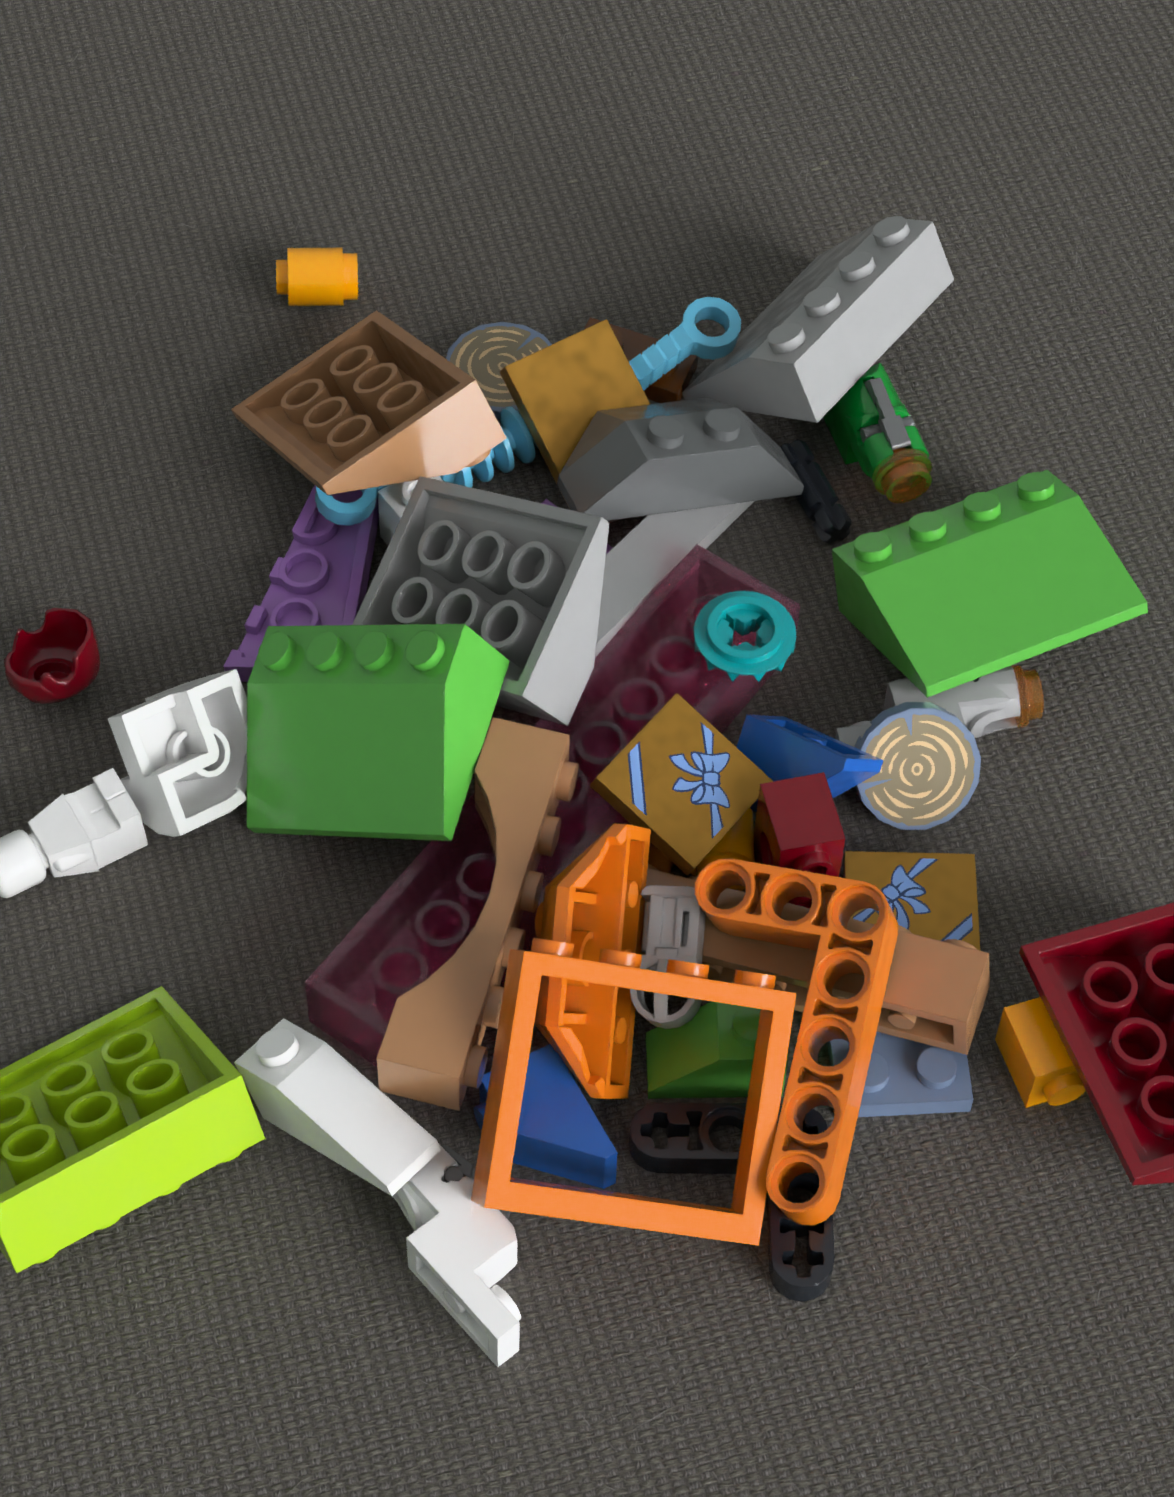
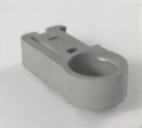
M646 886L641 892L642 897L647 901L645 903L642 952L646 953V955H642L640 969L666 973L668 959L702 964L706 914L697 902L695 887ZM630 989L631 1001L637 1012L654 1026L665 1029L678 1028L691 1021L699 1011L702 1002L699 999L688 998L679 1011L668 1015V995L654 993V1014H651L645 1003L644 991Z

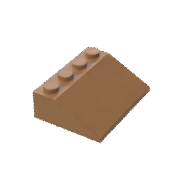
M377 310L231 409L236 419L326 495L418 480L420 476L431 478L455 474L465 467H471L482 462L490 454L492 448L507 439L477 381Z

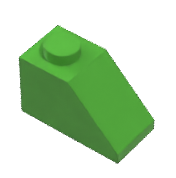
M709 1002L701 1006L693 1019L681 1027L671 1029L657 1027L646 1032L648 1099L748 1097L761 1009ZM787 1054V1061H786V1067H785V1074H784V1081H783V1087H782L781 1097H783V1091H784V1084H785V1078H786V1072H787V1065H788V1054Z

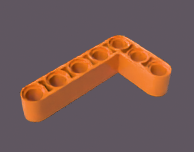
M718 859L708 863L700 871L695 881V896L701 909L719 931L732 936L817 951L766 1174V1188L770 1199L791 1221L800 1225H816L826 1221L835 1212L840 1200L897 941L898 922L885 895L875 885L737 859ZM736 885L746 887L744 898L737 906L730 909L716 907L720 893L726 888ZM796 897L812 899L811 908L803 918L796 921L781 919L782 910L790 900ZM863 908H872L879 911L878 920L870 930L862 933H854L847 930V923L856 911ZM849 973H857L864 976L863 987L854 997L838 999L832 996L835 982L841 976ZM833 1039H843L849 1042V1052L841 1063L834 1066H822L817 1063L818 1053L826 1042ZM817 1106L834 1108L833 1122L826 1131L819 1134L803 1132V1120L812 1108ZM803 1173L818 1175L819 1188L809 1201L792 1203L788 1200V1187L796 1176Z

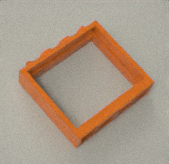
M533 938L531 952L510 949L471 1201L490 1209L759 1246L767 1194L766 1174L776 1134L797 993L774 990L776 976L742 970H735L733 983L709 980L710 965L668 959L666 973L640 969L642 955L622 951L600 949L599 962L572 958L574 944ZM542 975L761 1009L731 1208L510 1177Z

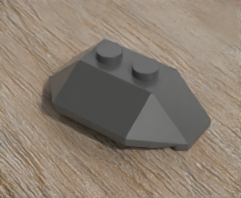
M711 398L597 411L560 472L557 486L570 510L600 516L607 521L802 495L804 487L778 444L738 407Z

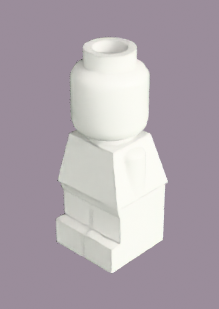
M113 768L93 777L94 783L74 793L61 794L28 822L31 834L28 835L24 830H15L0 837V896L2 898L12 897L41 883L46 878L47 868H49L54 878L98 872L100 868L148 845L140 812Z

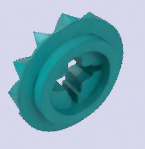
M752 591L725 593L709 601L697 615L694 625L695 652H699L704 656L709 671L716 668L726 671L732 682L739 675H753L759 682L768 671H782L787 658L791 653H794L796 643L795 623L787 609L767 595ZM734 631L742 636L749 634L751 631L756 632L755 646L748 642L732 646Z

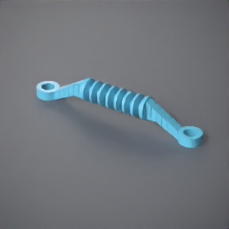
M716 297L696 299L689 304L683 314L681 324L672 330L669 336L666 334L656 342V345L652 344L642 352V355L639 353L629 361L643 391L649 387V384L652 385L663 374L668 373L676 364L681 363L690 355L714 360L725 357L732 352L741 331V318L738 311L729 302ZM706 319L714 320L724 327L725 333L717 337L702 334L695 324ZM513 407L502 409L500 413L501 428L507 439L492 448L490 454L482 462L471 467H465L458 473L440 476L441 479L445 482L472 488L473 478L471 470L479 480L488 482L494 476L492 461L503 473H508L515 467L513 453L523 463L532 462L535 458L534 444L536 445L518 411ZM388 485L362 489V497L350 503L340 502L334 499L332 495H326L316 486L315 502L318 511L325 519L337 525L350 526L361 523L371 515L375 508L378 491Z

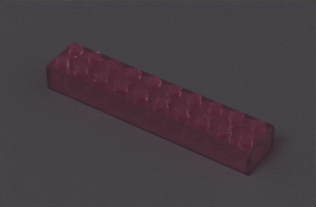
M696 544L595 657L594 668L569 725L565 726L544 719H540L534 725V727L570 735L569 761L578 763L579 769L570 802L559 800L554 815L561 818L560 834L555 852L552 857L542 855L536 871L544 874L537 908L534 913L524 911L519 924V929L526 931L524 951L531 952L533 938H537L535 933V916L538 906L544 901L545 887L614 823L632 825L590 787L595 778L676 693L722 734L776 671L766 672L759 682L753 675H739L732 682L726 671L719 668L709 671L704 656L699 652H695L694 625L700 610L709 601L725 593L734 591L758 592L775 599L787 609L794 620L797 634L800 604ZM734 631L732 646H738L743 642H748L755 646L756 632L751 631L749 634L742 636ZM475 792L462 807L452 841L431 840L305 981L309 1022L376 1067L377 1056L397 998L427 980L456 953L476 926L490 895L496 862L488 832L475 807ZM505 968L500 987L505 985L507 968Z

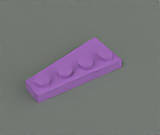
M314 485L292 529L294 539L285 557H278L269 575L271 585L261 605H254L244 624L247 633L239 649L231 650L223 666L225 671L237 669L240 680L248 682L268 626L353 624L367 591L379 522L378 497L375 508L367 519L350 526L337 525L325 519L318 511L315 502L316 485ZM361 490L332 494L334 499L344 503L357 501L363 495Z

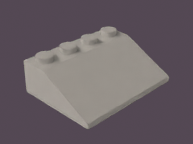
M902 216L886 217L818 255L739 335L733 351L725 357L715 359L682 392L684 399L711 398L738 407L741 411L818 423L954 281L933 221L905 219Z
M420 476L352 625L466 624L510 661L496 706L568 726L594 668L609 522L600 516Z

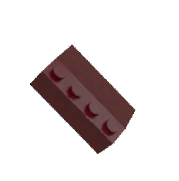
M1174 902L1021 946L1019 954L1131 1184L1174 1183Z

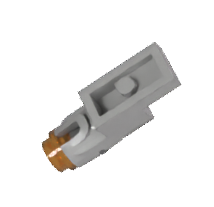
M1011 665L928 698L908 678L889 682L887 684L883 711L905 702H931L955 714L974 735V738H978L999 730L1026 727L1029 720L1041 719L1044 700L1042 685L1035 669L1023 670L1020 665ZM861 721L849 727L836 728L835 739L854 747L859 736L862 738L865 731L872 725L871 721Z

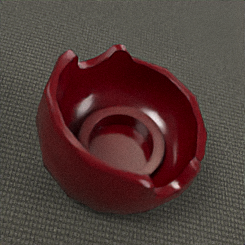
M51 608L45 612L43 625L39 629L32 632L25 631L22 628L18 629L12 651L4 659L5 675L10 687L30 701L40 704L59 703L84 691L95 680L100 669L98 641L91 619L77 609Z

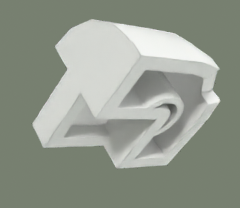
M237 669L212 674L145 698L146 702L108 718L129 775L120 780L140 812L142 822L156 833L171 837L181 836L232 812L247 800L244 794L247 789V696Z

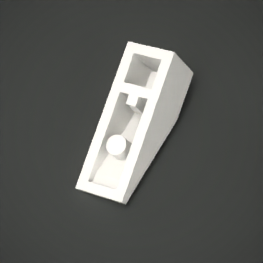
M284 1018L270 1031L263 1034L251 1048L234 1062L265 1120L391 1196L441 1151L438 1141L330 1045Z

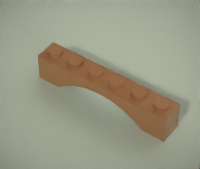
M492 718L475 768V807L488 832L496 862L490 895L476 926L456 953L427 980L397 998L377 1056L379 1090L382 1092L460 1111L467 1087L479 1088L488 1058V1047L481 1046L487 1026L498 1028L504 987H500L505 968L508 965L510 949L523 950L526 931L519 929V924L524 911L534 913L537 908L544 874L536 871L542 855L553 856L560 834L561 818L554 815L559 800L570 802L575 789L579 764L569 761L570 735L500 718Z

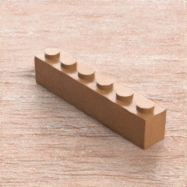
M648 864L646 886L695 887V881L698 876L686 878L659 871L654 866ZM726 888L720 893L716 907L720 909L733 908L743 900L746 892ZM787 903L782 910L781 919L796 921L803 918L810 908ZM706 916L702 964L710 965L709 980L733 983L735 970L776 976L774 990L797 993L794 1010L804 1011L817 951L732 936L719 931ZM850 918L847 923V930L854 933H862L870 930L875 924ZM898 925V936L877 1032L968 1055L990 987L989 953L979 951L973 945L962 940L947 939L939 941L915 935L908 929ZM641 941V953H640V955H646V953L642 952V941ZM857 973L841 976L835 982L832 996L838 999L854 997L863 987L864 976Z

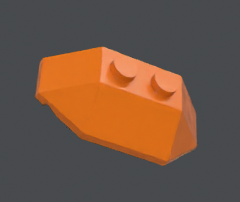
M614 823L545 887L544 901L540 903L536 912L535 933L537 938L574 944L572 958L599 962L600 949L640 954L645 898L642 897L641 892L646 887L651 829ZM542 975L534 1022L535 1026L562 1058L565 1065L591 1098L628 1099L636 1008L631 1001L630 989Z

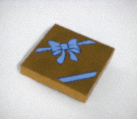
M676 693L595 778L590 787L633 826L651 829L650 842L688 876L758 799L760 784L773 781L686 700Z
M844 852L843 878L864 881L875 885L885 895L898 925L908 929L912 934L939 941L947 939L962 940L980 951L975 854ZM863 908L856 911L850 918L876 924L879 911L872 908Z

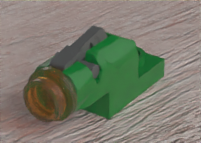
M881 363L873 364L823 418L845 465L859 462L861 469L868 477L872 478L873 484L880 494L886 495L887 499L893 503H906L920 497L928 490L932 482L930 475L932 464L925 444L914 425V421L905 405L901 403Z

